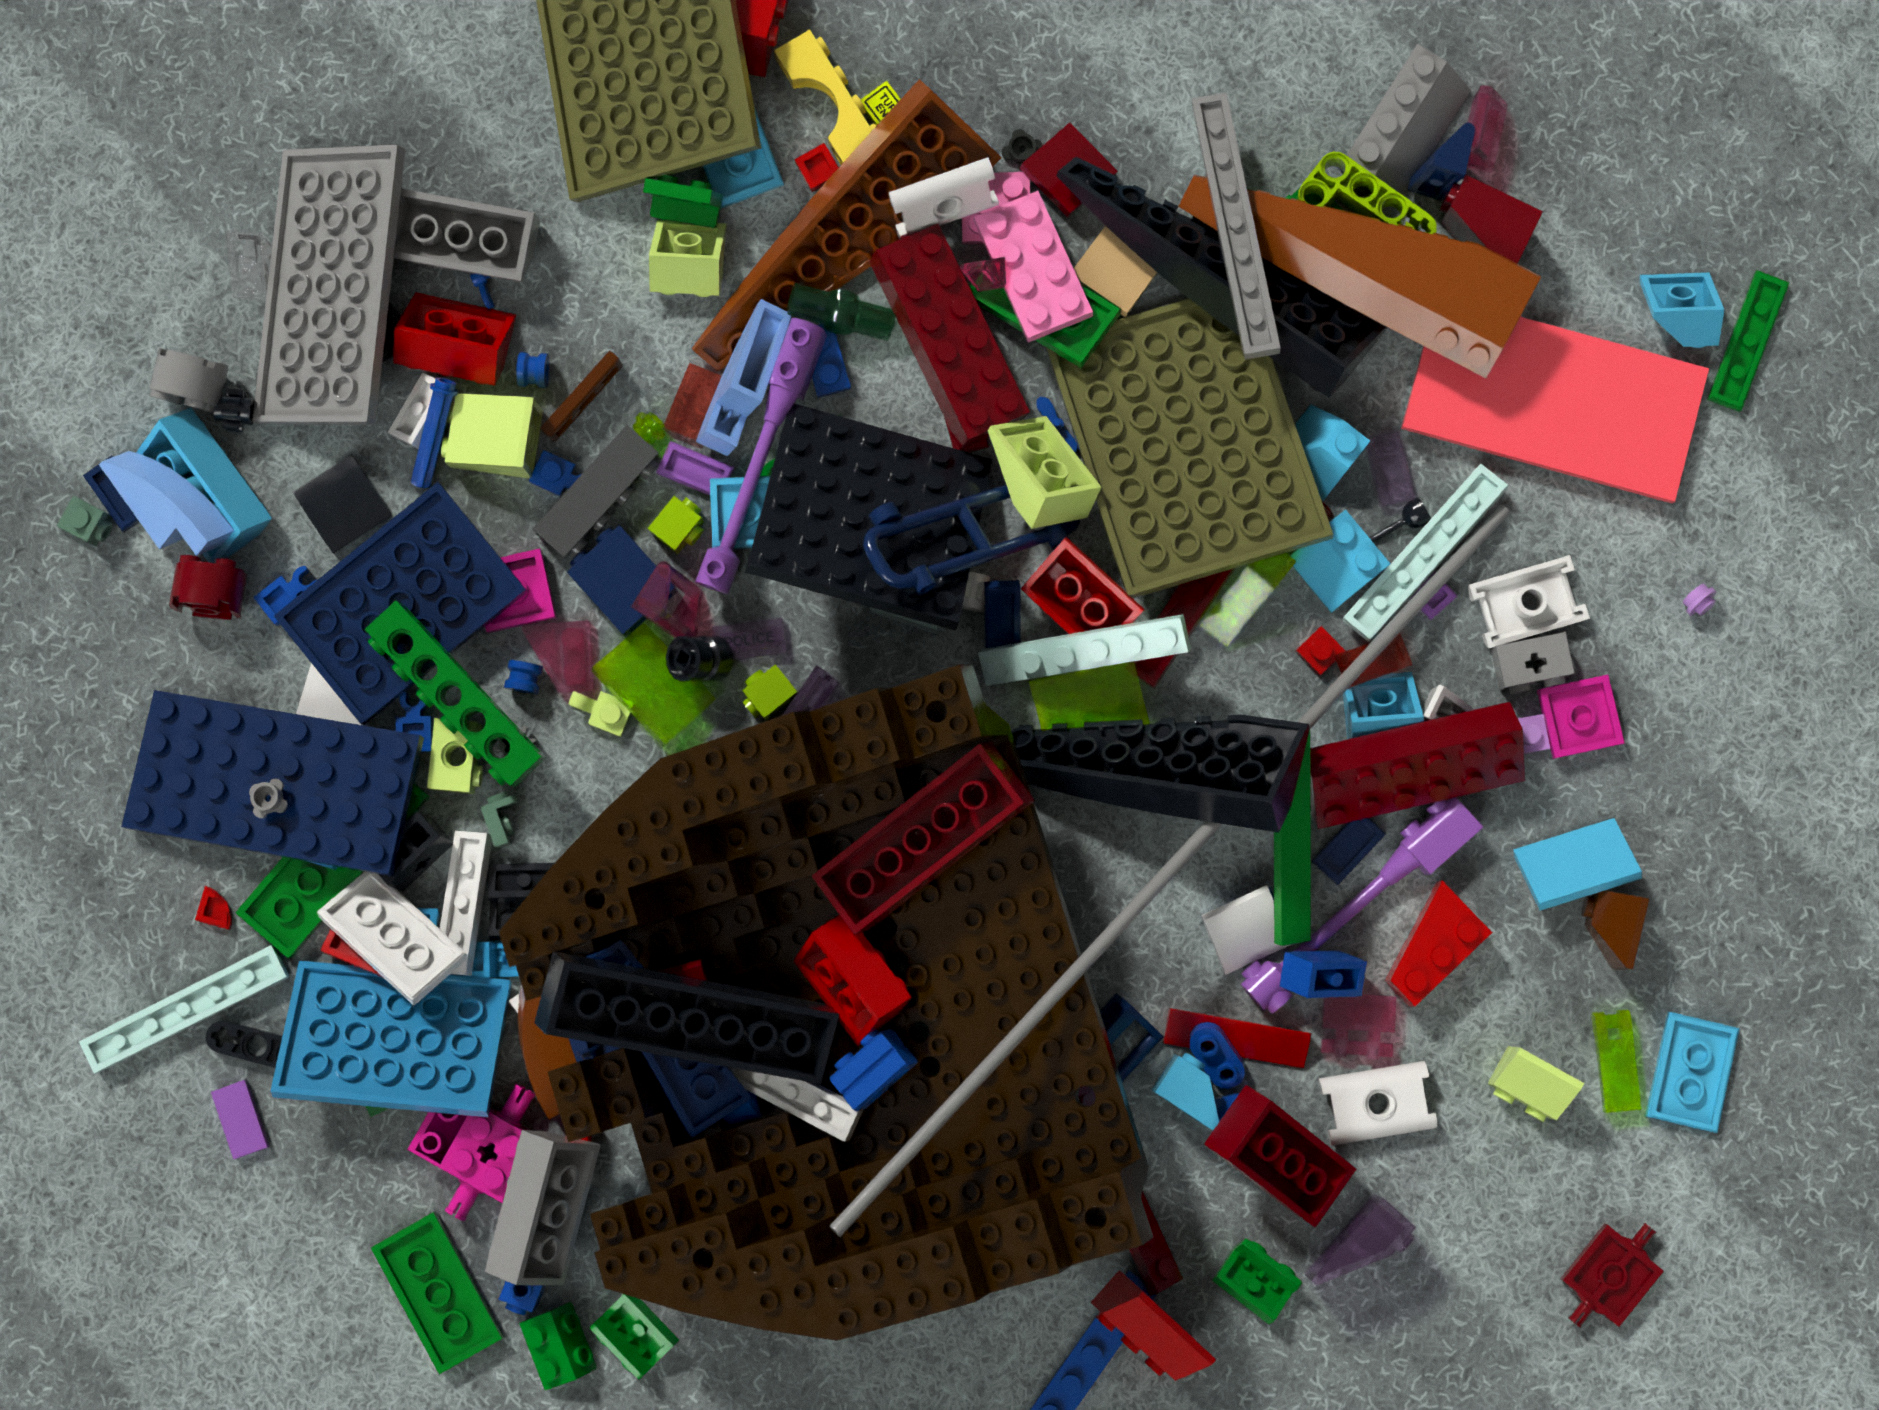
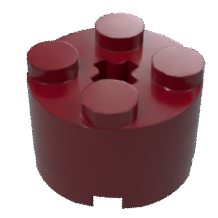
M180 555V560L175 565L169 607L182 613L183 607L190 608L193 611L192 616L201 618L231 620L232 614L237 619L240 618L247 574L244 570L236 568L237 562L230 559L216 558L215 563L202 562V559L197 556Z

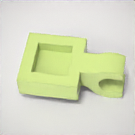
M573 691L568 703L574 708L591 714L588 721L589 725L619 737L622 736L634 704L602 691L597 701Z

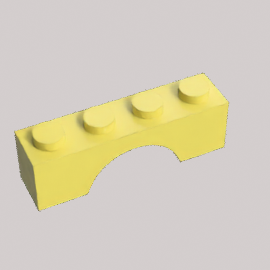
M809 29L774 50L775 58L793 89L807 87L820 90L827 94L837 106L839 111L838 120L835 128L828 136V143L841 165L876 125L874 123L871 125L867 123L863 116L866 113V109L857 94L851 97L845 87L849 83L839 65L833 68L827 58L831 53L822 37L815 39Z

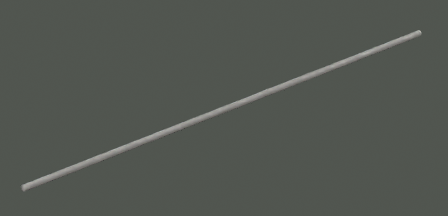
M1499 504L1298 722L1309 724L1310 729L1510 514L1506 506ZM1205 821L836 1218L829 1226L839 1237L843 1235L1222 824Z

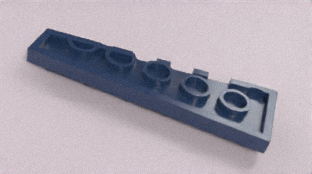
M618 937L613 938L586 955L587 958L644 968ZM641 1052L682 1125L692 1138L752 1099L747 1090L727 1067Z

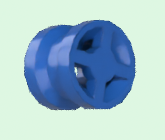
M519 352L516 368L518 387H526L529 384H536L539 388L548 387L550 369L548 353L530 356L527 352Z
M509 660L508 669L510 670V675L505 680L503 688L538 695L539 686L537 685V678L542 674L543 666Z

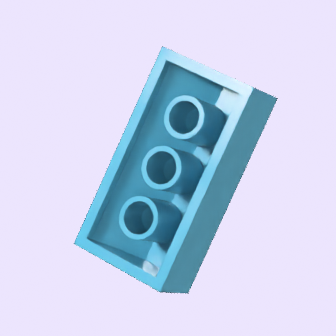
M192 408L159 419L136 453L162 463L188 480L204 494L234 529V532L222 546L203 553L208 562L215 563L216 558L227 559L259 536L272 520L265 506L253 493L244 477L240 475L226 456L225 451L218 445Z

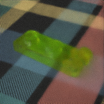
M1628 1009L1617 1010L1616 1014L1605 1015L1603 1011L1592 1012L1591 1017L1603 1112L1642 1110L1630 1011ZM1618 1028L1620 1039H1608L1607 1029Z

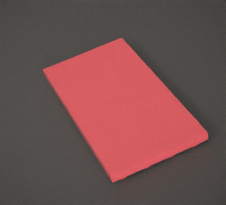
M1520 317L1487 378L1423 346L1401 429L1664 502L1674 503L1709 368Z

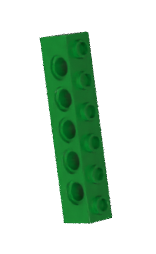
M395 600L365 628V631L371 636L368 640L371 647L381 656L387 653L395 662L392 669L405 682L411 679L417 685L419 690L416 692V695L429 708L435 705L443 713V716L440 718L441 722L453 734L459 731L468 740L464 744L465 748L477 760L483 757L492 766L488 772L501 786L508 783L509 786L516 787L546 759L545 755L403 603ZM410 635L413 640V647L408 653L401 654L397 647L398 641L401 637ZM434 661L437 665V673L434 678L425 680L421 674V669L426 662ZM452 687H458L462 695L460 702L455 706H449L445 700L446 692ZM481 712L485 716L486 724L481 731L473 732L469 725L470 718L475 713ZM505 738L510 744V751L504 758H498L493 751L494 744L497 740Z

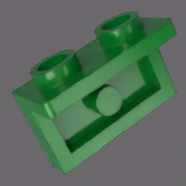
M662 175L657 180L645 178L643 189L644 193L653 196L650 209L651 217L708 228H717L723 194L711 190L712 184L691 180L690 186L678 184L677 177Z
M1248 1239L1242 1240L1232 1249L1212 1279L1214 1283L1269 1325L1276 1320L1292 1293L1297 1291L1303 1283L1296 1277L1295 1272L1290 1267L1276 1262L1267 1255V1251L1263 1246Z
M625 1294L590 1326L591 1331L596 1335L599 1342L606 1346L621 1361L623 1367L637 1379H641L679 1341L672 1331L641 1299Z
M571 1302L519 1323L545 1391L577 1380L596 1370L597 1366L593 1353L589 1348L580 1325L579 1317Z

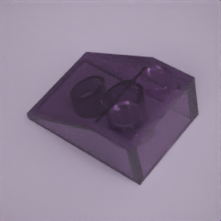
M1373 1193L1304 1275L1317 1286L1389 1257L1396 1250L1401 1253L1413 1241L1415 1236L1411 1233L1416 1226L1383 1197Z

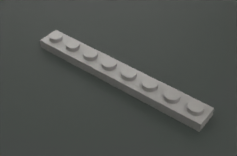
M1227 93L1193 98L1192 110L1244 360L1280 354L1281 347Z

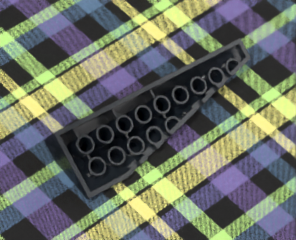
M1078 157L1073 158L1058 170L1056 176L1133 252L1185 296L1239 335L1217 230L1194 216L1191 219L1176 212L1178 206L1167 200L1162 205L1145 197L1146 190L1136 185L1123 186L1117 183V176ZM1262 258L1281 347L1280 354L1269 355V357L1282 365L1285 370L1292 372L1311 385L1314 390L1321 392L1329 398L1347 380L1388 327Z
M1240 714L1228 715V720L1212 721L1211 716H1199L1195 718V722L1176 723L1175 718H1161L1160 721L1154 724H1143L1142 719L1084 722L1083 727L1069 728L1068 723H1055L1052 725V729L1035 730L1033 725H1019L1011 733L1027 783L1030 785L1140 811L1279 833L1292 806L1310 727L1307 723Z

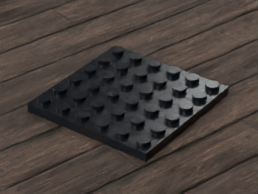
M794 403L785 418L745 573L956 631L961 616L970 568L935 579L937 585L922 595H918L914 587L906 589L894 588L883 582L877 575L866 556L863 547L864 537L867 531L874 527L869 518L870 513L885 503L894 502L901 517L986 491L992 459ZM982 507L971 510L978 523L980 522ZM957 515L878 541V547L890 568L898 574L909 573L920 565L926 564L928 567L973 552L975 547Z

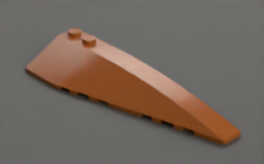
M919 79L788 225L694 344L692 350L716 371L721 370L727 366L743 330L761 299L791 313V318L797 313L801 315L810 309V305L822 296H829L871 267L869 261L877 249L900 240L895 225L903 222L902 212L895 214L888 192L987 157L993 168L1002 157Z
M1194 175L1178 207L1217 230L1207 177ZM1247 189L1262 258L1356 311L1484 378H1487L1541 279L1540 275L1475 242L1467 240L1463 242L1434 232L1430 234L1401 224L1397 226L1381 222L1380 219L1327 206L1319 207L1307 204L1306 201L1294 198L1286 199L1271 195L1269 192Z

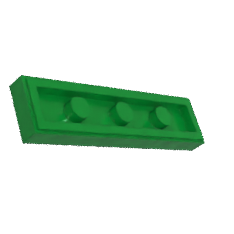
M1758 270L1754 272L1707 400L1738 412L1742 411L1790 282Z

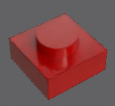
M825 143L794 159L811 192L821 188L839 168Z
M1320 626L1295 652L1320 676L1345 652V649Z

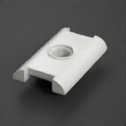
M987 157L888 192L895 214L902 212L903 222L895 225L899 239H903L935 224L941 226L999 205L994 190L990 191L988 181L995 179L989 158Z
M1570 555L1476 582L1468 586L1471 602L1478 600L1488 630L1487 633L1482 635V638L1488 649L1590 619L1586 604L1576 606L1566 574L1573 572L1575 569ZM1524 593H1530L1537 599L1536 610H1528L1523 606L1522 595Z
M1425 1061L1319 1078L1321 1094H1330L1336 1129L1328 1130L1330 1146L1437 1128L1436 1113H1428L1422 1078L1429 1077ZM1381 1093L1386 1098V1108L1381 1113L1375 1114L1369 1108V1099L1372 1095Z

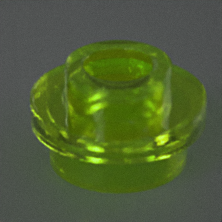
M639 412L636 415V422L632 427L647 443L654 444L656 440L661 441L665 437L663 430L665 425L657 415L652 412L648 414Z

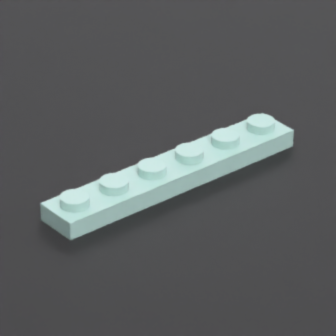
M1480 464L1343 617V622L1371 643L1507 490L1508 484Z
M1182 614L981 649L978 655L986 686L1186 653L1190 651L1191 646L1184 615Z
M270 945L79 1041L93 1073H99L290 976L277 949Z

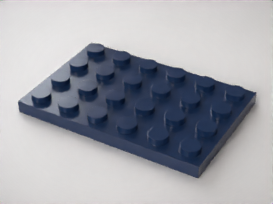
M437 482L276 613L274 617L361 725H365L415 684L411 679L405 682L392 669L395 662L387 653L381 656L368 643L371 636L365 631V628L395 600L403 603L438 642L452 654L528 592V590L445 488ZM405 635L398 641L397 647L401 654L408 653L413 647V640L410 635ZM428 661L423 665L421 669L423 677L437 666L434 661Z

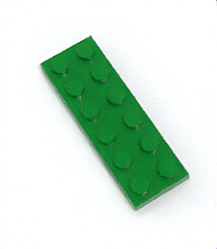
M415 783L405 823L430 797ZM282 857L235 913L288 959H292L322 924L323 921L318 917L317 911L364 871L337 867V870H333L307 861Z

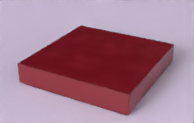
M1070 122L1020 166L1022 172L1067 218L1081 207L1083 203L1056 176L1058 170L1073 158L1078 157L1115 176L1118 172Z

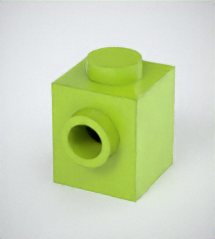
M673 496L648 527V530L676 554H679L687 543L690 546L694 545L703 534L704 529L701 526L704 521L699 516L702 510L687 497L680 501L677 497Z
M775 664L765 673L761 669L745 681L747 687L742 691L747 696V699L742 703L755 719L762 715L767 721L799 694Z

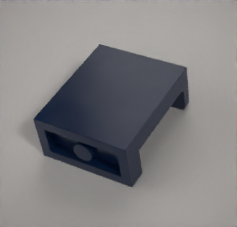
M619 525L615 529L609 527L603 531L596 539L598 544L588 553L584 550L576 555L569 563L571 568L567 573L627 638L671 599L678 590Z

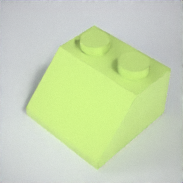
M657 219L649 252L650 292H661L665 295L676 293L695 294L699 297L719 296L723 279L726 223H718L717 228H708Z
M1508 1046L1488 1082L1489 1085L1496 1088L1493 1095L1509 1104H1513L1515 1099L1525 1104L1527 1108L1524 1112L1541 1122H1544L1546 1117L1557 1120L1584 1085L1583 1082L1520 1047Z

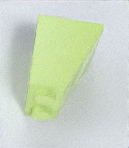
M457 394L454 403L451 404L447 423L451 424L449 437L443 438L441 457L445 458V463L450 468L530 479L535 467L543 410L536 400L531 397Z

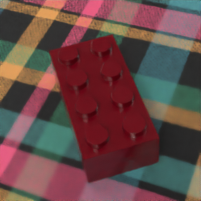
M1247 1085L1244 1086L1204 1143L1206 1147L1281 1205L1315 1228L1357 1170L1273 1101Z

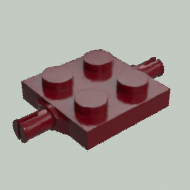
M1604 1223L1560 1278V1280L1575 1291L1581 1301L1571 1316L1568 1317L1569 1320L1581 1328L1582 1324L1594 1311L1604 1315L1616 1326H1621L1664 1272V1270L1650 1260L1643 1249L1653 1235L1657 1233L1654 1229L1643 1223V1226L1635 1236L1630 1239L1621 1236L1608 1224Z

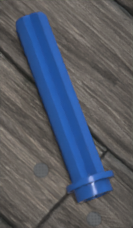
M436 378L435 383L430 384V389L433 392L411 477V484L419 488L431 487L453 396L458 394V390L455 389L456 382L449 379Z

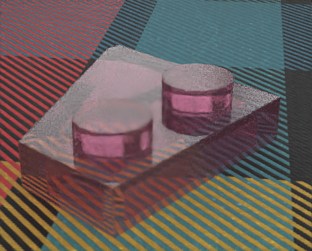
M589 620L522 625L523 633L558 693L595 691L591 622Z

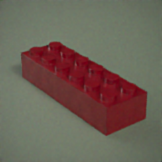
M939 224L877 249L869 263L959 449L988 437V430L992 425L1023 420L1030 411Z
M1501 703L1310 748L1311 813L1317 829L1525 781L1523 728L1511 703Z
M980 743L814 873L812 877L852 933L856 935L866 932L1035 800L993 743Z

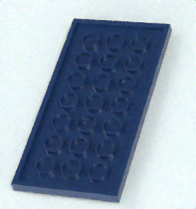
M154 690L121 827L134 831L393 877L424 737L417 734ZM272 779L281 780L284 784L282 790L283 798L288 802L287 809L283 813H269L265 818L256 817L253 813L254 806L250 800V788L254 784L270 783ZM270 795L266 797L267 802L271 800Z

